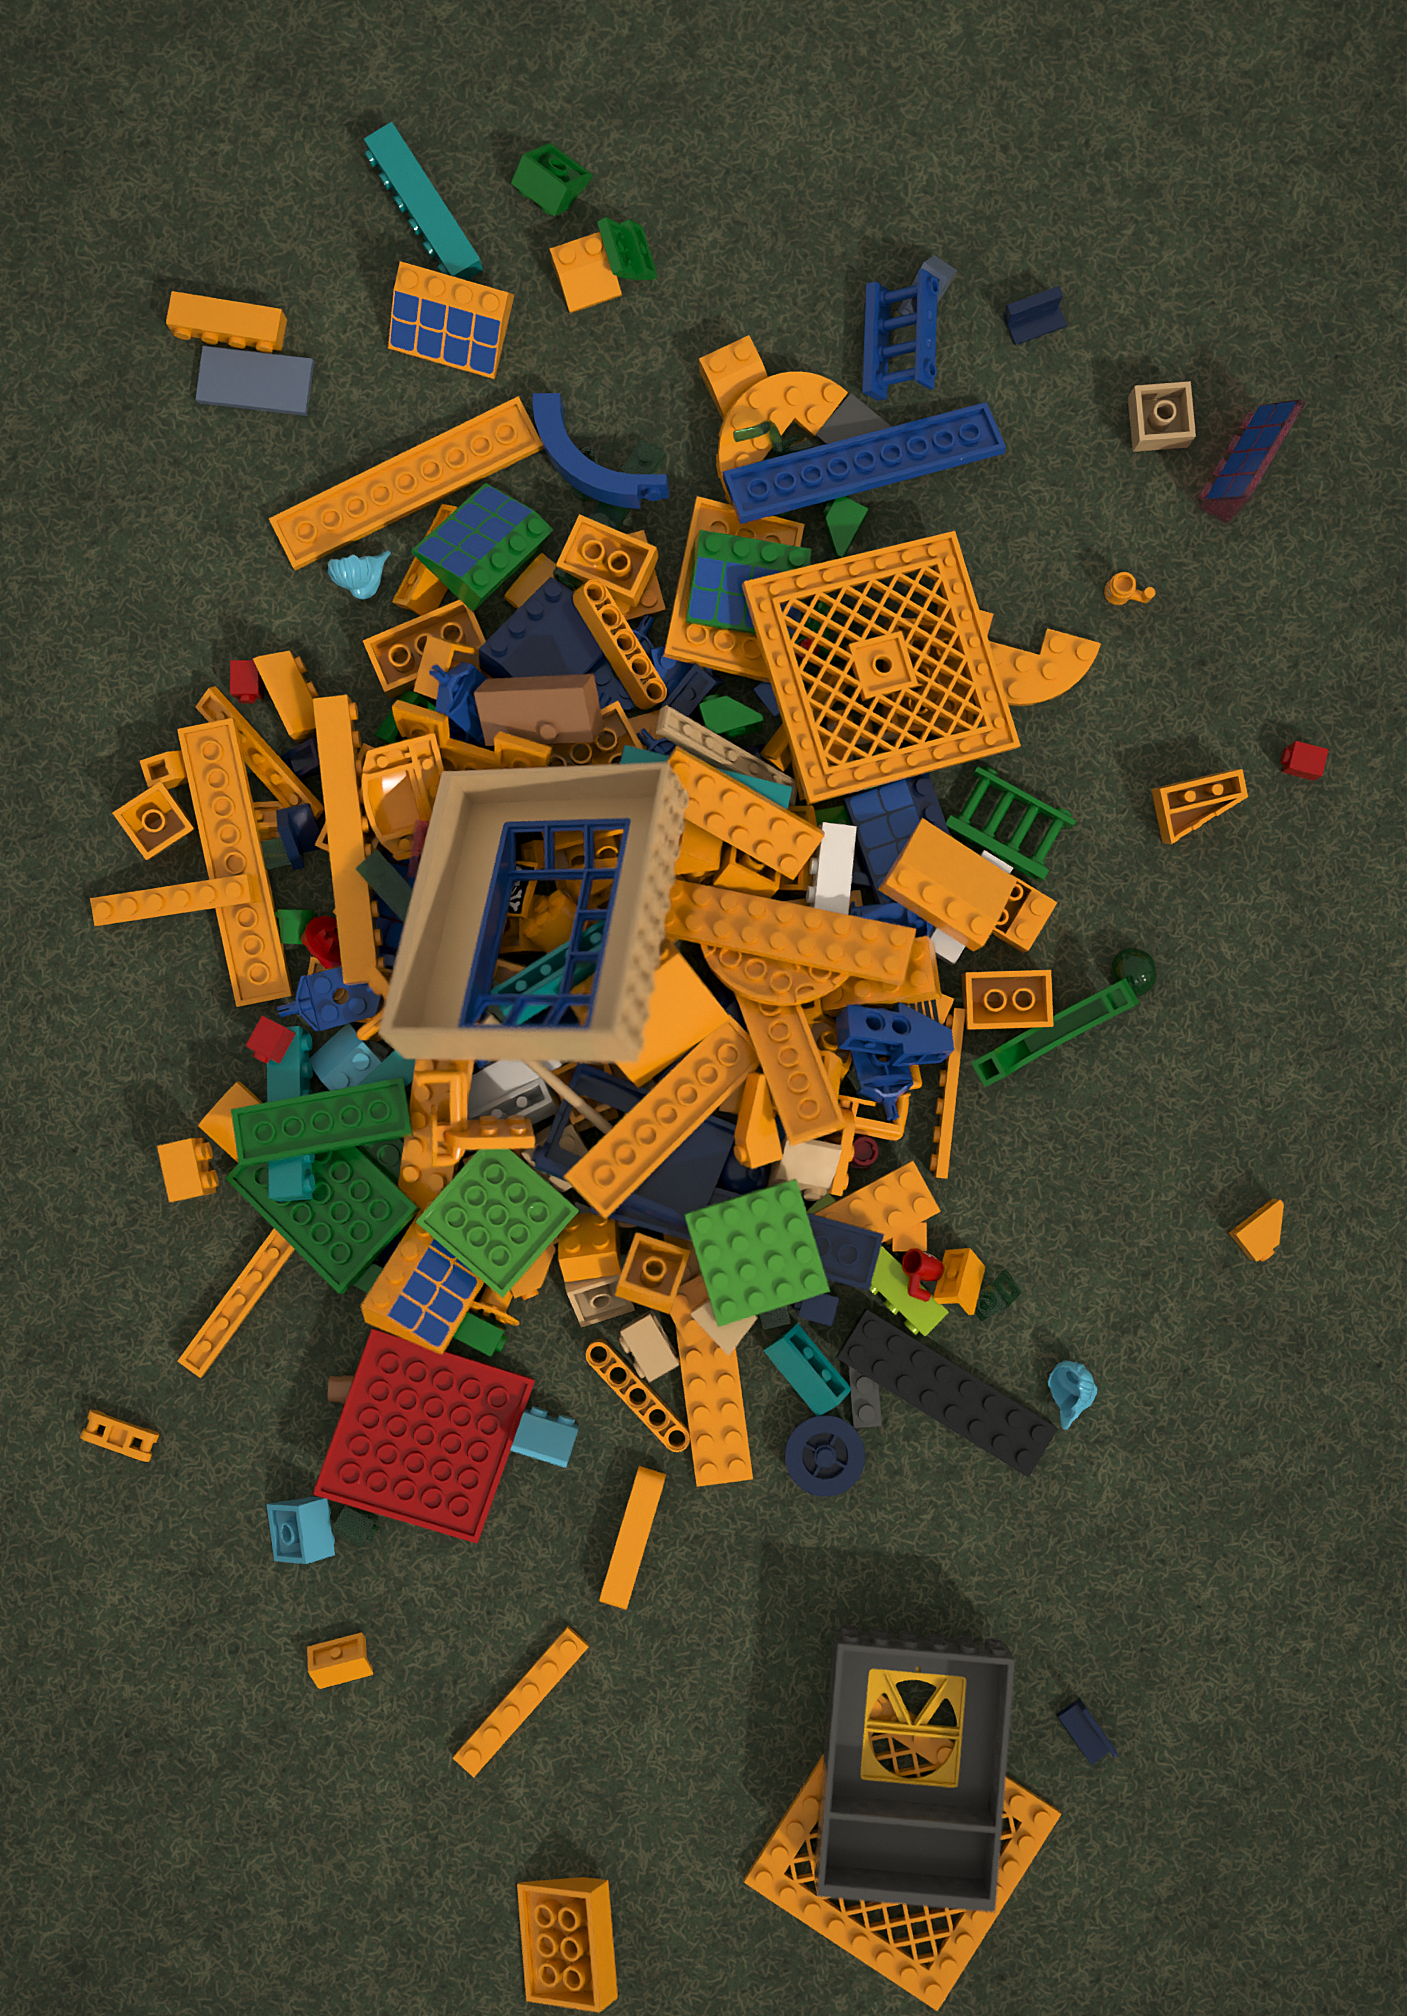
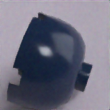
M734 1141L717 1181L718 1186L723 1190L741 1195L766 1188L770 1178L771 1163L755 1168L740 1165L734 1154V1146H736Z

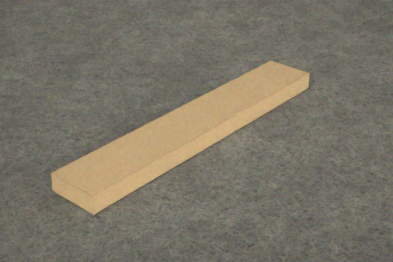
M666 705L660 709L656 729L657 734L719 769L792 787L788 806L795 805L797 795L795 779Z

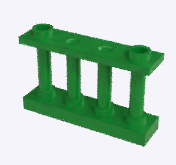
M977 766L972 776L979 779L963 810L960 815L955 817L950 815L946 820L949 833L981 851H987L1040 883L1049 872V869L1044 867L1045 863L1043 861L1062 826L1067 829L1073 827L1076 820L1071 818L1072 814L1061 807L1054 809L998 778V773L995 770L983 766V768ZM990 785L1004 794L985 828H981L979 831L970 826L971 822L969 820ZM1015 799L1028 806L1010 841L1002 844L995 840L996 836L994 833L1012 800ZM1037 813H1040L1053 821L1034 855L1027 858L1019 853V846Z

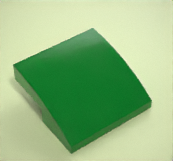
M608 217L597 222L613 275L631 280H653L658 278L642 225L630 219L619 224Z

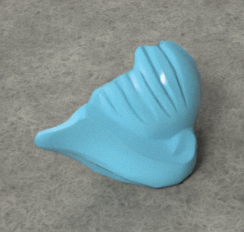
M387 550L378 556L369 555L358 558L355 555H350L348 558L342 557L341 560L331 559L327 563L328 574L334 583L348 589L354 597L362 600L369 599L376 593L380 585L383 565L391 551Z
M1064 1360L1058 1363L1052 1373H1050L1048 1386L1050 1387L1052 1397L1060 1408L1061 1426L1066 1430L1084 1409L1091 1406L1097 1394V1387L1094 1384L1092 1374L1083 1364Z

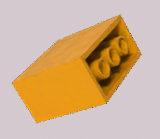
M666 934L660 940L659 945L660 962L658 967H655L653 977L655 989L654 993L650 995L648 1004L650 1016L648 1022L645 1023L643 1031L644 1048L639 1053L638 1062H615L638 1089L730 1019L710 989ZM595 973L581 984L576 985L570 994L591 995ZM571 1005L582 1025H585L589 1005Z

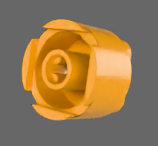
M560 890L555 891L546 898L544 896L537 898L532 905L534 913L531 918H528L522 924L521 931L549 954L571 939L577 904ZM585 921L583 931L586 930L589 921Z

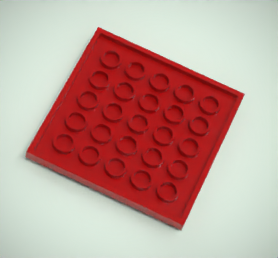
M371 1327L313 1489V1495L478 1544L533 1388L534 1378L446 1350L441 1355L392 1333Z

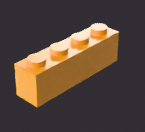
M174 291L171 292L166 320L167 326L177 338L190 340L191 337H196L209 344H218V341L226 342L230 346L239 349L251 346L264 353L282 350L287 322L282 309Z

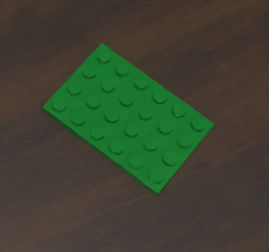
M357 1146L315 1154V1159L312 1163L315 1190L312 1191V1199L278 1202L269 1199L268 1163L240 1167L237 1164L225 1179L339 1294H343L421 1209Z

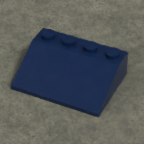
M550 577L479 648V668L494 679L585 674L604 653L574 605V592Z

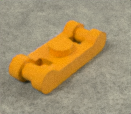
M91 1409L87 1416L89 1422L87 1428L82 1430L81 1439L137 1460L150 1462L153 1453L151 1448L153 1443H156L158 1440V1432L111 1417L98 1410ZM99 1425L106 1426L103 1435L97 1432ZM135 1437L142 1439L140 1447L132 1445Z

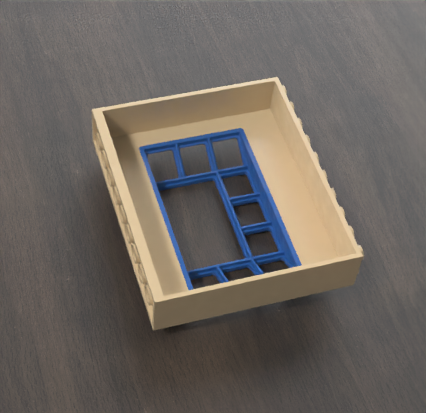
M669 763L442 772L379 1034L405 1059L638 1062L639 1053L644 1048V1026L650 1016L649 999L655 989L653 978L655 967H658L660 962V940L665 935L664 918L665 913L669 911L670 907L668 897L670 886H673L675 880L673 869L675 860L679 857L678 842L680 834L684 831V809L689 804L688 792L681 785L678 775L674 773ZM623 829L616 868L595 869V830ZM582 830L584 832V869H555L554 833L556 831ZM517 832H544V870H516L515 834ZM596 879H614L608 910H587L592 884ZM582 880L559 994H490L514 882ZM606 920L600 952H579L585 921ZM579 962H597L591 995L570 994L576 964ZM487 1005H513L502 1025L475 1024ZM554 1005L543 1025H515L526 1006ZM589 1005L585 1025L556 1024L567 1006Z

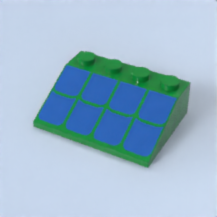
M485 483L411 550V553L474 612L545 545L554 529L533 509Z
M700 530L694 542L685 623L756 634L742 589L743 582L810 566L811 549ZM786 604L780 605L782 612ZM791 606L786 616L800 623L802 612ZM786 625L791 639L795 630Z

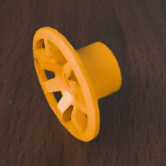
M486 1285L480 1302L473 1301L469 1308L475 1312L483 1309L482 1315L486 1317L494 1313L496 1320L512 1326L520 1324L518 1320L506 1313L513 1297L510 1290L502 1298Z

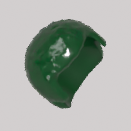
M1128 948L1120 951L1114 958L1111 966L1113 982L1116 983L1126 978L1136 996L1146 994L1151 990L1156 981L1154 959L1145 951L1137 948Z

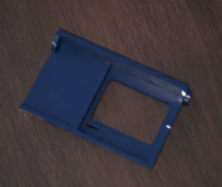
M578 1062L568 1086L578 1096L589 1097L626 1113H629L650 1092V1090L643 1087L638 1089L631 1082ZM563 1098L543 1146L537 1145L531 1161L535 1162L534 1169L568 1182L563 1176L583 1157L566 1151L559 1146V1141L573 1110V1106ZM709 1115L621 1204L689 1232L683 1213L708 1206L735 1139L734 1135L737 1125Z

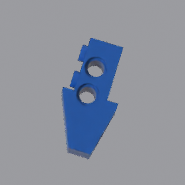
M900 1002L891 1011H888L886 1008H866L859 1004L847 1005L836 1017L839 1049L890 1055L891 1066L941 1063L954 1051L951 1029Z

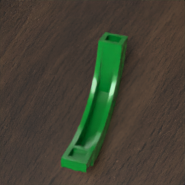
M1124 978L1054 1014L1053 1027L1029 1028L978 1057L971 1064L982 1084L986 1087L1007 1077L1017 1069L1073 1037L1139 1004V1001L1127 979Z

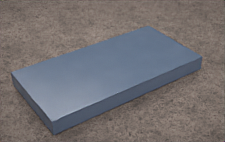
M203 346L196 401L199 404L307 416L314 361L312 358Z

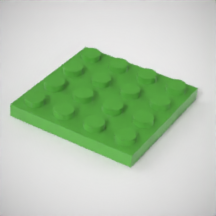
M510 1148L479 1149L415 1222L503 1298L579 1212V1209Z
M796 1179L683 1213L718 1327L830 1291Z

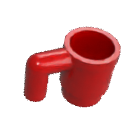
M917 1248L907 1251L902 1260V1270L909 1276L908 1295L928 1302L931 1298V1293L919 1288L920 1280L935 1282L942 1277L944 1272V1265L937 1257Z

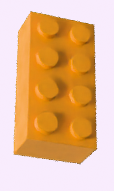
M460 599L363 640L382 688L389 699L403 694L405 690L410 691L414 689L428 635L480 648L486 642L474 612Z
M928 936L914 939L903 986L850 975L838 988L822 997L823 1011L832 1018L837 1017L847 1005L852 1004L877 1009L894 1007L898 1002L906 1005L942 998L934 943Z

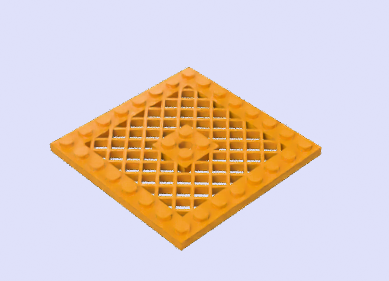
M955 531L743 582L742 589L807 805L1010 751L1021 746ZM918 571L914 580L905 575ZM923 574L935 581L931 590L918 583ZM892 578L888 587L879 582L880 580ZM897 580L909 587L905 597L892 590ZM866 584L862 593L852 588ZM939 586H940V589H941L943 598H942L941 596H939V595L936 594V591H937V589H938ZM870 587L883 593L879 604L866 596ZM839 591L835 600L826 595L827 593ZM914 591L926 597L922 607L909 600ZM844 593L857 600L853 610L839 603ZM813 597L809 606L799 601ZM888 597L901 604L896 614L883 607ZM817 600L831 607L826 617L813 609ZM931 601L943 608L939 617L927 611ZM786 604L782 612L780 605ZM861 604L874 610L870 620L857 613ZM791 606L804 613L800 623L786 616ZM905 607L918 614L913 624L900 617ZM835 610L848 617L843 627L830 620ZM947 613L949 615L951 625L944 621V618L947 615ZM879 614L892 621L887 631L874 623ZM809 616L822 624L817 634L804 627ZM922 617L934 624L930 634L918 627ZM852 620L865 627L861 637L848 630ZM896 624L909 631L905 640L902 631L892 633ZM786 625L795 630L791 639ZM826 627L839 634L834 644L821 637ZM939 628L952 635L947 644L935 638ZM869 631L879 635V637L865 640ZM799 633L812 640L808 651L794 643ZM913 634L926 641L921 651L909 644ZM843 637L853 642L846 647L847 651L838 647ZM955 640L957 641L959 651L952 648ZM817 644L830 651L825 661L812 654ZM930 645L943 651L938 661L926 654ZM794 652L803 657L799 667ZM834 654L847 661L843 671L829 664ZM909 654L917 658L913 666ZM947 655L960 662L955 671L943 665ZM882 659L887 662L889 666L887 673H881L877 670L876 660ZM807 661L821 668L816 678L803 671ZM921 662L934 668L929 678L917 671ZM851 665L855 679L847 674ZM963 668H965L967 678L960 675ZM825 671L838 678L833 688L820 681ZM938 672L951 678L947 688L934 681ZM803 680L812 685L808 693H806ZM843 681L856 688L851 698L838 692ZM917 681L925 685L920 695L911 690L918 686ZM956 682L968 688L964 698L951 692ZM816 688L829 695L824 705L811 698ZM930 688L942 695L938 705L925 698ZM899 692L894 702L885 697L886 695ZM859 693L862 701L873 699L868 709L855 702ZM972 694L976 706L968 702ZM904 695L916 702L911 712L899 705ZM834 698L846 705L842 715L829 709ZM947 699L959 705L955 715L943 709ZM877 702L890 709L885 719L872 712ZM921 705L933 712L929 722L916 715ZM811 707L820 712L816 721L814 720ZM851 708L864 716L859 726L846 719ZM964 709L976 715L972 725L959 719ZM895 712L907 719L902 729L890 722ZM824 715L837 722L832 733L819 726ZM938 715L951 722L946 732L934 726ZM868 719L881 726L876 736L863 729ZM980 721H981L982 727L977 728V726L979 725V723H980ZM912 722L924 729L920 739L907 732ZM842 726L854 732L850 743L837 736ZM955 726L965 731L951 735ZM886 729L898 736L894 746L881 740ZM929 732L939 738L925 742ZM819 735L828 739L824 749ZM859 736L872 743L867 753L854 746ZM903 739L913 744L912 746L898 749ZM832 743L845 749L841 760L828 754ZM877 746L887 751L886 753L872 756ZM850 753L860 758L859 760L845 763ZM827 762H829L830 764H832V765H834V766H833V767H829Z
M881 1694L872 1708L870 1719L899 1722L889 1698ZM908 1711L912 1722H914L917 1716ZM868 1732L869 1743L873 1753L872 1741L888 1738L890 1751L874 1753L878 1761L892 1758L894 1771L890 1772L900 1777L916 1774V1777L919 1778L921 1777V1772L937 1770L947 1760L955 1744L954 1740L946 1738ZM892 1737L907 1747L894 1749ZM916 1753L931 1763L918 1765ZM823 1754L746 1874L744 1883L938 2011L1060 1818L1061 1812L1006 1775L1003 1818L1008 1817L1010 1830L1001 1832V1840H1008L1002 1847L999 1856L995 1912L954 1908H939L929 1911L928 1906H923L924 1912L909 1915L907 1905L902 1904L904 1916L889 1919L886 1907L899 1904L886 1902L864 1903L863 1900H860V1905L845 1908L844 1901L839 1898L841 1907L839 1908L827 1900L829 1897H818L817 1891L815 1892L803 1884L813 1880L815 1882L814 1859L816 1851H812L810 1839L816 1838L818 1829H812L819 1819ZM912 1754L914 1766L898 1769L896 1757ZM1013 1817L1019 1820L1016 1827L1014 1826ZM806 1840L808 1852L796 1855ZM810 1860L812 1873L797 1876L794 1863ZM789 1865L791 1867L792 1876L785 1872ZM882 1908L885 1920L869 1924L867 1911ZM961 1912L955 1924L952 1925L950 1915ZM863 1913L865 1924L851 1915ZM946 1916L948 1928L933 1931L930 1919ZM926 1920L929 1932L913 1935L911 1923ZM906 1924L909 1936L893 1940L891 1927ZM887 1928L889 1940L875 1931ZM946 1937L937 1950L935 1939ZM930 1940L933 1952L917 1956L915 1943ZM911 1945L913 1956L900 1947Z

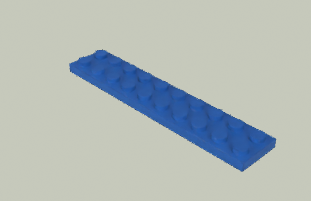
M987 402L726 470L723 471V480L738 520L742 524L1005 454L1006 445Z

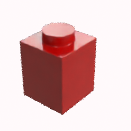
M230 660V694L235 699H238L239 703L254 704L256 699H264V681L254 660Z
M1299 741L1293 742L1288 745V748L1285 747L1281 754L1280 764H1284L1282 773L1313 781L1322 777L1329 749Z
M261 1016L246 1047L254 1050L252 1056L268 1064L271 1059L280 1064L296 1033Z

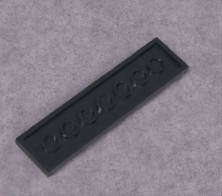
M866 1308L835 1356L840 1361L1027 1477L1031 1475L1058 1430L1057 1427Z

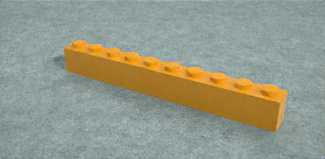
M348 695L314 698L313 706L343 982L346 985L364 984L370 981L369 977L365 974L373 966L386 968L384 957H380L379 946H383L382 931L377 929L376 918L380 917L378 900L373 898V889H377L375 872L370 871L369 862L374 860L372 844L367 843L366 833L371 832V826L367 815L364 816L360 779L364 764L362 759H358L357 748H361V736L359 731H355L354 720H358V709L356 702L352 703Z

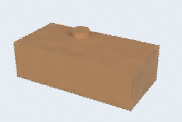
M594 674L486 679L474 692L486 746H494V737L499 731L539 744L594 742L604 728Z

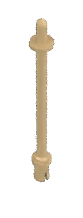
M491 1013L480 1022V1024L502 1025ZM522 1061L605 1135L613 1128L608 1121L540 1061Z

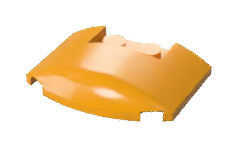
M434 732L369 749L365 754L366 759L361 776L365 811L376 837L385 848L394 854L392 856L397 861L421 855L423 852L441 774L445 772Z

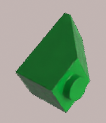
M845 496L836 498L835 501L829 500L822 514L826 516L824 527L835 559L846 556L868 512V508Z

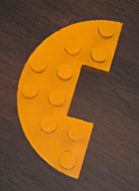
M808 372L779 373L755 383L743 392L727 412L718 435L720 438L718 454H716V467L718 478L721 479L726 494L725 498L729 505L733 504L723 480V471L761 462L792 421L798 424L811 437L816 436L815 434L825 424L848 392L832 380Z
M939 605L936 611L937 617L940 616L943 608ZM979 610L986 634L988 635L993 613ZM948 613L944 618L945 621H950ZM1046 629L1039 655L989 641L1008 705L1014 706L1033 705L1044 702L1068 691L1088 671L1101 643L1051 629Z
M397 700L392 705L393 716L402 737L410 739L435 733L445 772L546 768L550 764L551 747L499 731L494 737L495 752L450 738L448 716L400 700Z
M700 944L710 969L724 985L742 997L762 1004L789 1006L807 1003L829 994L850 976Z

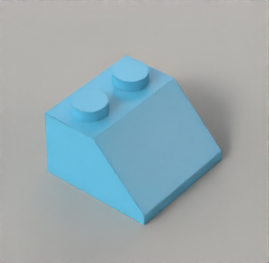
M351 1023L342 1027L309 1058L313 1070L330 1091L357 1086L384 1061L367 1041L357 1038V1030Z
M532 1406L531 1410L525 1409L511 1451L566 1468L580 1425L574 1424L575 1419L569 1416L559 1415L558 1418L547 1415L548 1411L540 1407Z
M308 1497L266 1504L274 1561L308 1564L335 1555V1539L330 1522L331 1510L326 1498Z

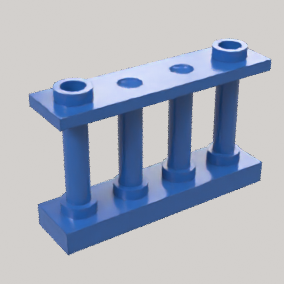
M925 269L918 270V285L890 291L876 281L866 284L862 393L876 401L887 399V388L889 385L915 379V382L929 390L934 389L937 374L935 354L939 283L938 278ZM917 297V312L890 319V306L892 303ZM916 324V340L889 346V333L891 330ZM916 352L914 368L888 373V361L891 357Z

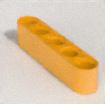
M597 579L587 581L573 594L574 605L634 704L640 709L647 710L661 703L667 695L666 686L608 589ZM587 591L592 595L593 600L588 597ZM602 616L606 618L608 625L604 623ZM617 641H619L622 644L623 650L620 649V647L617 644ZM632 665L637 669V674L633 671ZM647 690L651 692L652 698L648 696Z
M603 1339L592 1341L586 1350V1360L669 1450L680 1452L686 1449L689 1445L690 1433L681 1419L640 1378L638 1373L609 1342ZM596 1346L605 1348L607 1357L603 1360H596L592 1356V1349ZM615 1367H621L626 1371L627 1377L622 1381H616L611 1376V1370ZM635 1388H640L646 1393V1398L641 1402H636L631 1398L630 1392ZM660 1409L665 1413L666 1418L662 1422L656 1423L650 1418L649 1414L651 1411ZM674 1430H679L684 1433L685 1439L681 1443H673L669 1438V1434Z
M642 1466L638 1467L599 1602L627 1609L664 1485L665 1473Z

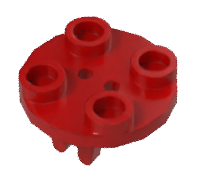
M328 916L313 918L307 924L301 936L302 943L319 960L323 967L333 968L334 966H341L337 919Z

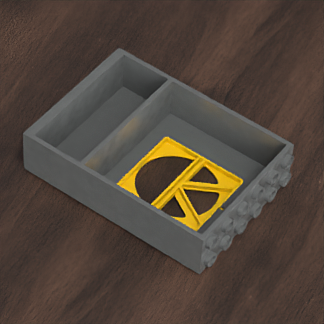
M842 1626L841 1629H834L814 1867L817 1896L995 1912L1015 1664L1013 1655L1007 1645L1003 1644L1002 1640L987 1638L985 1642L974 1641V1638L969 1636L945 1639L944 1635L938 1633H929L928 1637L916 1636V1633L912 1631H899V1634H888L887 1630L881 1628H871L870 1632L859 1631V1628L855 1626ZM920 1680L936 1687V1690L914 1722H912L896 1688L898 1682ZM882 1693L887 1694L899 1722L870 1719L872 1708ZM947 1698L954 1709L957 1725L955 1727L928 1725L927 1723L941 1702ZM868 1732L956 1740L951 1754L936 1771L919 1778H905L891 1773L880 1764L871 1749Z

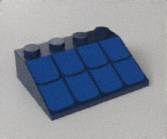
M928 772L894 781L842 800L850 825L857 826L855 839L877 904L896 902L879 891L878 888L922 818L950 836Z

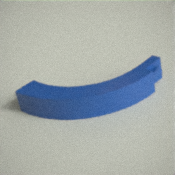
M533 393L534 419L543 448L555 469L574 488L598 501L625 508L641 509V498L651 501L669 498L670 488L667 474H626L604 468L588 459L573 444L565 430V408L561 394Z

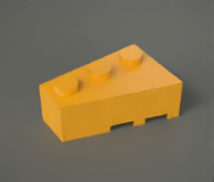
M1231 769L1151 789L1163 844L1175 843L1179 838L1192 830H1196L1203 823L1220 815L1248 797L1243 769Z

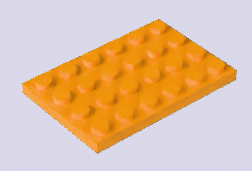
M697 496L691 517L663 657L690 664L697 663L702 667L771 683L756 634L685 623L694 542L699 531L706 530L800 547L805 524L775 516L740 524L733 505Z

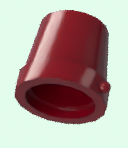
M854 1133L852 1143L854 1146V1156L848 1164L855 1168L867 1170L868 1166L872 1165L878 1157V1144L872 1136Z

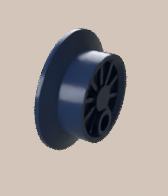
M821 1415L803 1421L794 1429L787 1441L785 1462L791 1478L801 1489L816 1496L828 1497L841 1494L856 1483L864 1468L865 1449L860 1435L852 1425L835 1416Z

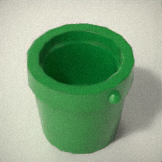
M277 909L274 915L278 918L281 943L303 944L301 936L307 924L316 916L314 910Z

